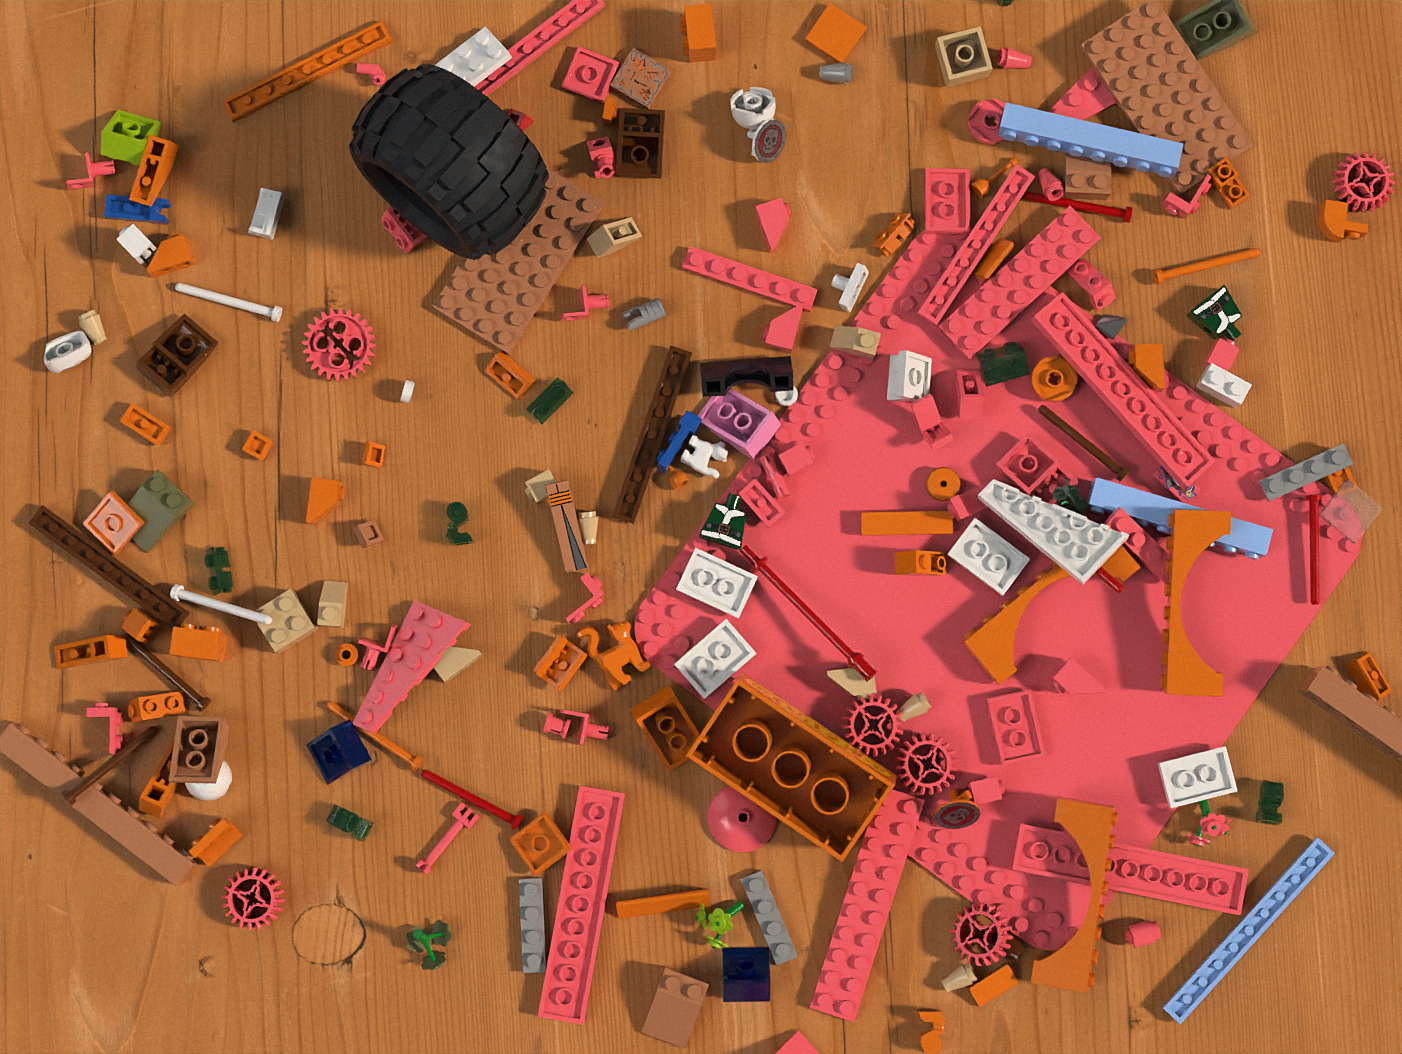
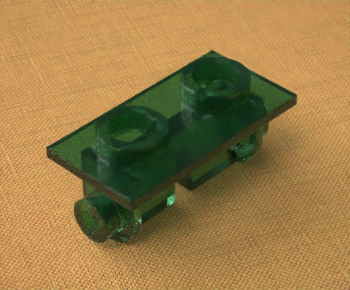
M557 377L526 410L542 425L574 392L568 388V385L563 380Z
M1064 478L1066 485L1056 487L1053 497L1061 507L1086 517L1084 510L1087 509V505L1083 496H1079L1075 484L1071 485L1068 479Z
M211 547L206 551L207 554L204 555L205 565L209 568L211 576L208 578L210 590H213L214 596L221 593L222 589L223 593L232 592V587H234L231 571L222 572V568L230 567L228 551H225V547L215 548L216 552H214V547Z

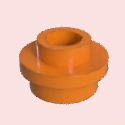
M342 644L335 652V658L342 666H352L358 660V650L352 644ZM348 650L351 654L350 658L344 659L342 656L343 652Z

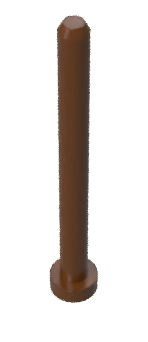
M1041 405L1038 408L1040 414L1118 475L1116 477L1118 481H1121L1130 471L1127 466L1122 468L1045 405Z
M124 633L126 643L196 703V709L199 712L204 711L208 707L211 699L207 696L203 698L139 641L129 633Z
M154 726L149 727L70 791L64 790L61 793L62 796L72 806L76 803L75 798L153 737L157 733V729Z

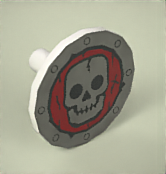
M774 118L767 119L756 131L751 129L748 131V138L753 139L751 155L763 163L772 162L778 157L786 139L785 126L781 121Z

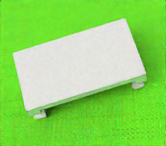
M265 188L260 189L259 199L248 231L249 234L273 240L285 200L282 192Z

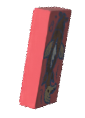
M1162 466L1152 474L1167 491L1182 503L1188 504L1202 490L1194 482L1183 490Z

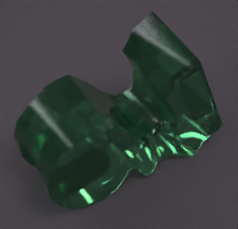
M460 502L451 503L446 511L448 518L452 521L447 524L446 534L450 545L459 546L475 543L473 537L467 532L459 533V528L469 521L467 508Z
M1263 780L1259 792V810L1256 812V823L1276 826L1282 823V813L1277 811L1284 799L1283 783Z
M334 804L331 813L326 819L328 823L338 829L352 832L351 836L363 842L366 840L374 822L362 818L357 813L351 812L337 804Z

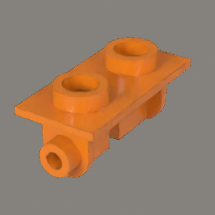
M900 212L894 215L890 220L888 228L876 236V242L872 247L882 249L880 252L885 257L892 255L901 244L896 237L899 235L905 240L914 230L916 222L909 217V213Z

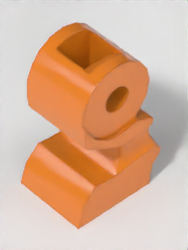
M917 1010L918 1016L923 1022L932 1023L930 1029L920 1034V1046L927 1054H938L942 1049V1041L938 1035L943 1034V1027L946 1022L942 1011Z

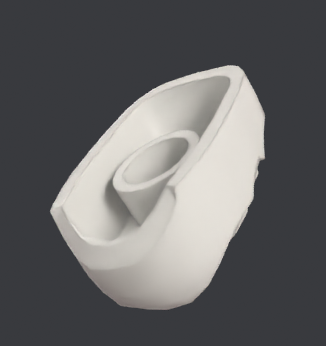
M83 331L72 332L47 343L44 363L48 370L59 373L64 369L78 365L88 358L92 351Z

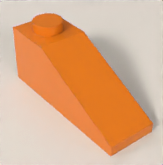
M149 135L129 200L150 207L153 205L173 167L179 145L169 140Z
M125 634L104 635L54 646L57 669L128 657Z
M174 742L170 744L139 797V810L159 819L162 817L179 784L169 782Z

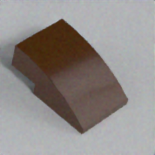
M620 108L616 176L661 179L665 110Z
M184 313L153 342V347L137 361V370L171 398L206 361L217 347L218 342Z

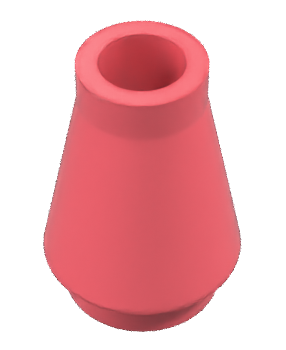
M1009 47L1000 48L997 56V66H1001L1002 69H1029L1032 57Z
M1049 168L1041 169L1038 172V177L1044 197L1050 201L1060 199L1065 192L1064 184Z

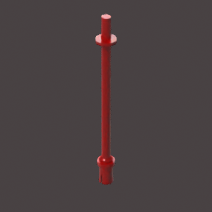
M747 545L740 550L754 565L752 572L760 571L848 659L847 662L850 668H854L866 682L874 677L877 670L863 658L864 655L861 652H853L766 565L767 557L760 559Z

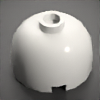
M750 87V91L744 93L743 89L733 94L730 100L733 118L744 128L757 130L764 121L774 117L776 109L775 97L773 98L772 92L765 88Z
M223 760L216 784L185 783V786L189 793L197 799L204 801L217 800L226 794L232 782L231 769L227 762Z

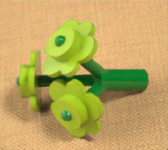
M740 900L725 911L721 908H716L713 913L706 914L703 903L700 905V910H697L695 918L698 924H702L703 929H707L706 919H709V928L712 931L718 932L715 938L708 935L704 936L709 939L708 944L713 949H721V946L729 947V945L719 940L726 931L732 930L733 924L730 919L744 908Z

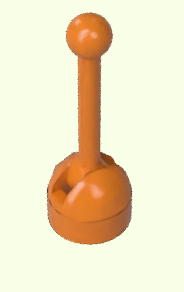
M1015 157L1010 158L1009 163L988 180L978 179L970 185L973 193L980 199L985 197L990 191V183L1008 168L1015 166L1018 163Z
M671 465L668 467L671 473L669 482L674 490L682 488L689 482V478L685 473L674 471Z

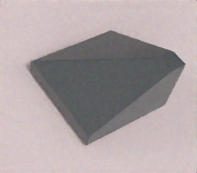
M1103 314L1095 328L1113 340L1127 319Z

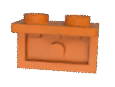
M559 635L557 639L551 642L545 655L537 661L533 672L561 692L588 655L565 637Z
M224 818L221 821L216 819L208 827L210 831L204 837L200 835L191 843L193 847L189 850V853L194 858H200L208 867L212 866L243 835L228 818Z

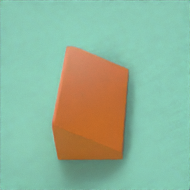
M997 239L974 268L972 274L983 283H986L1012 250L1014 243L1004 239Z
M503 351L497 353L484 370L485 373L517 400L522 397L535 381L533 376Z
M1370 651L1345 665L1363 695L1368 693L1378 701L1392 692Z
M1004 963L967 988L978 1006L981 1007L1019 982L1008 963Z

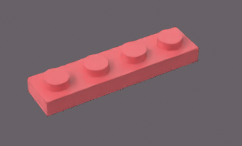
M1117 507L1103 524L1110 526V529L1121 533L1122 531L1129 534L1128 539L1123 544L1164 584L1168 583L1169 574L1165 573V562L1169 560V554L1122 508Z

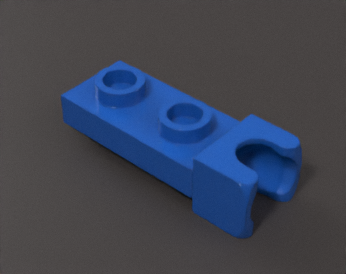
M107 195L104 214L106 219L149 222L162 225L169 224V220L164 215H159L161 209L171 207V203L167 199L156 198L150 207L129 200V196Z
M686 411L678 424L677 430L679 432L674 430L668 440L671 443L667 450L662 449L656 459L659 462L657 470L662 473L666 472L687 437L691 438L699 428L702 421L701 418L690 411Z

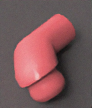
M357 63V73L369 75L374 85L382 86L386 82V75L378 64Z

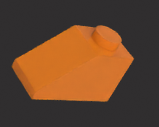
M175 233L167 236L166 240L161 241L147 268V272L152 278L196 264L187 237L184 234Z
M1162 343L1135 344L1131 351H1128V364H1132V369L1155 392H1161L1165 389Z
M311 478L306 516L307 524L315 525L339 506L340 500L344 499L345 487L342 486L339 480Z
M134 608L132 611L129 610L123 617L122 622L124 623L121 628L136 640L149 644L161 624L141 610Z

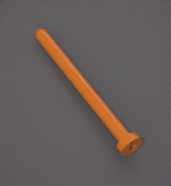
M1253 248L1164 271L1160 268L1154 269V280L1157 285L1163 284L1165 279L1257 257L1260 255V250Z
M329 701L326 705L328 710L410 764L409 769L415 772L422 763L423 758L421 756L414 757L379 732L372 734L353 725L355 716L336 703Z

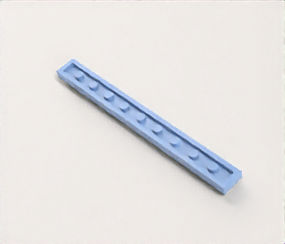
M1315 837L1161 1008L1178 1024H1181L1335 853L1318 837Z

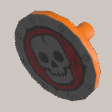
M957 790L949 791L950 801L940 805L934 813L935 822L947 829L968 827L974 824L981 814L979 806L969 801L973 797L969 790L960 795Z

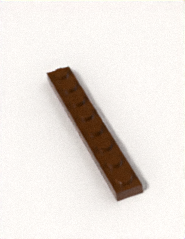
M670 346L612 516L613 518L631 524L635 523L692 352Z
M44 505L39 508L28 523L170 628L180 627L181 623L190 614L181 605Z

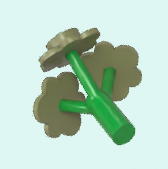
M441 920L435 921L431 934L420 926H414L411 932L406 934V939L408 940L406 947L408 950H416L418 953H422L425 948L429 956L423 958L421 967L423 970L430 969L433 971L446 963V954L438 950L432 951L430 947L432 944L431 939H433L435 945L445 947L448 945V941L452 940V932L449 929L448 923H443Z

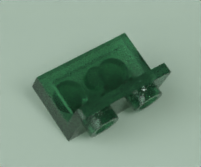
M1008 342L1003 347L996 349L988 348L983 350L982 353L976 354L986 387L1030 374L1025 349L1019 342Z

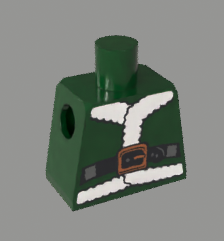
M1225 285L1221 286L1187 314L1190 320L1213 339L1223 332L1229 340L1234 341L1242 334L1233 324L1242 317V314Z
M728 493L725 505L715 503L700 531L699 538L740 551L746 512L738 510L741 497Z

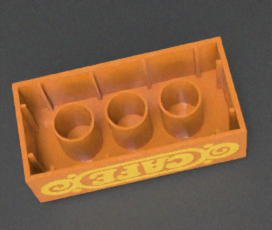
M744 672L740 674L686 755L692 761L841 862L846 858L895 786L897 775Z

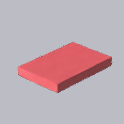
M925 168L924 234H970V169Z
M1031 689L985 699L1000 766L1046 757Z

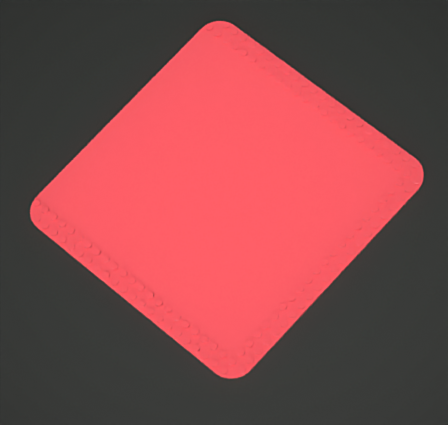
M922 231L911 242L849 325V327H859L881 333L873 360L831 349L799 392L795 403L790 405L778 420L781 425L755 460L749 459L717 503L725 505L728 493L739 496L738 493L756 479L786 513L771 527L767 528L741 499L738 510L746 512L741 549L747 545L760 559L767 557L766 565L853 652H861L864 655L863 658L870 665H873V668L877 670V673L874 675L877 693L872 694L873 701H876L878 695H882L881 703H884L889 698L890 703L887 706L890 708L896 704L897 708L893 710V713L896 714V710L900 709L915 693L918 694L922 691L932 707L928 709L927 713L905 721L904 725H897V729L904 732L903 734H895V737L899 738L900 742L891 741L894 746L893 750H890L886 745V754L883 755L880 749H877L878 755L875 757L871 749H869L868 757L897 775L896 783L893 787L894 790L925 800L908 855L970 902L977 903L979 908L981 903H987V907L990 905L996 906L995 912L1002 910L1003 915L1001 918H1009L1005 926H1012L1010 931L1027 944L1043 950H1057L1074 936L1084 922L1091 900V885L1012 870L1019 824L1069 833L1061 823L1054 822L1057 799L1059 797L1114 805L1115 812H1119L1117 826H1112L1111 835H1115V843L1148 849L1177 809V807L1169 808L1158 763L1218 748L1223 745L1355 561L1361 547L1362 530L1358 516L1348 502L1340 496L1335 498L1332 490L1318 480L1268 502L1258 481L1296 464L1164 369L1165 389L1161 392H1155L1150 386L1148 387L1215 460L1194 481L1202 490L1188 504L1206 510L1230 511L1233 518L1273 529L1266 556L1254 560L1245 557L1243 552H1226L1222 550L1223 546L1214 544V547L1208 546L1195 560L1184 581L1180 600L1183 628L1198 656L1211 669L1223 673L1222 697L1165 694L1163 688H1160V675H1164V666L1161 665V652H1165V643L1162 642V629H1166V620L1163 619V607L1167 606V597L1164 596V583L1124 544L1122 546L1141 568L1121 583L1124 587L1121 593L1114 591L1095 575H1092L1083 585L1073 577H1067L1049 584L1030 601L1020 617L1014 638L1013 657L1014 666L1017 671L997 686L962 644L966 640L964 635L973 628L976 630L984 625L981 621L992 613L995 616L1001 611L999 606L1010 598L1013 601L1019 595L1016 592L1025 584H1028L1029 587L1036 582L1034 577L1045 569L1048 572L1054 567L1051 564L1053 560L989 507L957 522L956 518H953V534L861 536L860 513L948 511V501L935 500L929 495L926 488L927 477L933 470L940 467L951 468L959 476L961 484L957 493L959 496L986 482L990 483L993 479L1016 488L1000 471L996 463L1027 433L1061 462V465L1078 479L1079 486L1058 506L1083 515L1090 521L1101 525L1111 515V513L1104 512V514L1094 513L1090 511L1091 507L1085 506L1092 481L1096 477L1175 501L1178 500L1152 476L1161 464L1077 371L1075 389L1065 400L1045 402L1035 394L1031 386V373L1042 359L1050 356H1057L1066 361L1061 353L1031 321L1039 311L1061 294L1057 290L1049 286L970 360L959 351L938 327L978 291L985 282L983 283L971 273L937 326H934L917 314L969 236L924 234V231ZM992 243L990 244V246L988 247V249L986 250V252L984 253V255L982 256V258L985 256V254H986V253L989 251V249L992 247V245H993ZM1007 255L989 279H991L1012 258ZM1074 304L1095 327L1098 320ZM1098 330L1128 364V351H1131L1133 346L1118 335L1111 340ZM907 350L932 359L929 394L933 396L941 421L953 438V441L934 451L922 437L911 407V403L914 401L887 400L890 355H899V351ZM956 370H979L984 394L982 419H959ZM1052 373L1048 381L1058 385L1057 381L1060 380V377L1054 376ZM1041 405H1045L1122 468L1127 466L1130 471L1121 481H1118L1116 479L1118 475L1040 414L1038 408ZM802 442L805 447L809 445L815 456L812 459L813 465L788 478L778 460V455ZM773 452L779 470H782L784 473L782 477L791 493L785 497L782 489H780L783 498L777 500L771 482H768L766 479L767 473L759 459L765 455L767 462L770 463L767 454ZM944 481L940 482L941 487H946ZM1314 494L1322 495V501H1319L1320 603L1318 605H1312L1310 602L1309 501H1306V495ZM708 514L645 598L637 612L635 637L641 653L653 666L714 711L717 710L740 674L744 672L849 743L853 740L852 737L846 739L843 737V735L849 733V729H841V726L848 725L849 721L842 720V717H850L851 714L845 710L846 708L855 709L851 704L852 701H856L858 705L861 703L858 700V696H851L826 677L827 671L850 668L847 662L848 659L760 571L753 573L752 568L754 565L739 550L699 538L700 531L709 516ZM974 518L1030 558L1003 596L947 556ZM1152 525L1141 527L1170 555V550H1166L1167 537H1170V534L1159 532L1156 530L1157 527ZM695 548L758 576L739 619L676 590ZM911 550L945 552L946 575H895L894 552ZM727 619L757 654L704 699L674 664ZM1068 658H1073L1106 690L1103 693L1066 694L1065 692L1060 694L1053 688L1052 684L1054 682L1050 678ZM1031 689L1046 757L1000 766L985 699ZM876 706L863 708L866 713L868 712L873 717H877L884 711ZM859 714L856 715L854 720L856 735L864 726V722ZM889 716L882 723V730L887 737L891 731ZM896 717L897 722L902 721L899 717ZM882 718L874 719V721L869 719L868 729L864 733L872 729L874 732L878 731L876 725ZM920 733L925 734L926 740H928L929 733H933V741H936L938 736H942L940 744L943 745L948 741L950 745L946 750H955L954 754L949 755L950 759L958 758L957 762H951V766L957 767L958 770H950L949 773L954 775L955 779L950 780L946 778L950 786L945 787L943 784H940L942 788L940 793L933 787V795L928 794V788H925L924 795L919 794L920 787H917L915 792H911L913 784L910 783L905 787L903 784L907 778H898L900 774L904 773L903 769H895L896 766H902V762L895 760L896 757L903 758L904 754L898 751L899 748L907 750L908 748L904 745V741H908L912 745L911 736L913 735L920 741ZM868 734L861 739V741L870 745L882 743L874 734ZM920 745L912 753L925 756L932 746ZM938 750L935 762L938 766L945 769L944 757ZM926 757V760H919L924 765L923 771H927V768H934L929 763L930 757ZM908 759L909 771L915 779L918 766L911 759ZM929 772L921 783L929 784L935 782L941 775ZM997 776L998 780H1002L1005 792L1001 794L1002 799L979 804L981 814L974 824L961 829H947L935 822V810L940 805L950 801L949 791L957 790L960 795L969 790L967 782ZM1108 889L1107 895H1102L1101 904H1104L1105 908L1116 894V890Z

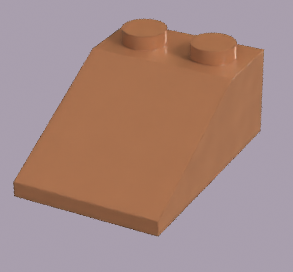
M1063 152L1062 183L1064 184L1065 192L1061 198L1107 200L1111 194V163L1106 161L1097 162L1089 157H1076Z
M178 716L169 782L216 784L226 753L229 726L224 717Z
M665 966L641 1033L685 1049L706 995L709 982Z

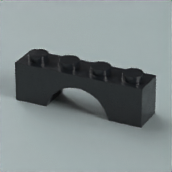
M791 356L700 363L703 397L725 396L732 387L744 383L763 385L770 392L794 390Z

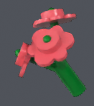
M1207 799L1198 801L1202 816L1199 821L1197 835H1185V838L1190 839V844L1195 847H1203L1204 844L1211 843L1210 840L1201 838L1202 833H1208L1212 837L1227 834V830L1230 828L1228 823L1232 821L1230 818L1225 822L1224 815H1216L1211 812Z

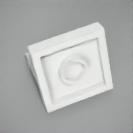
M907 350L899 351V355H890L887 400L916 401L929 394L932 359Z

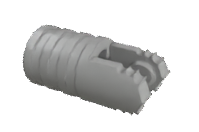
M659 298L622 313V317L625 320L633 318V320L627 322V328L630 331L666 316Z

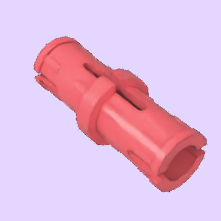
M773 452L767 454L770 463L767 462L765 455L761 456L759 459L767 473L766 479L768 482H771L777 500L783 498L780 489H782L785 497L789 496L791 493L782 477L784 473L782 470H779Z

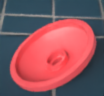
M727 786L719 791L710 804L708 811L710 831L714 838L729 850L736 852L756 850L771 838L776 828L777 817L731 786ZM745 813L747 820L740 822L738 819L739 814Z

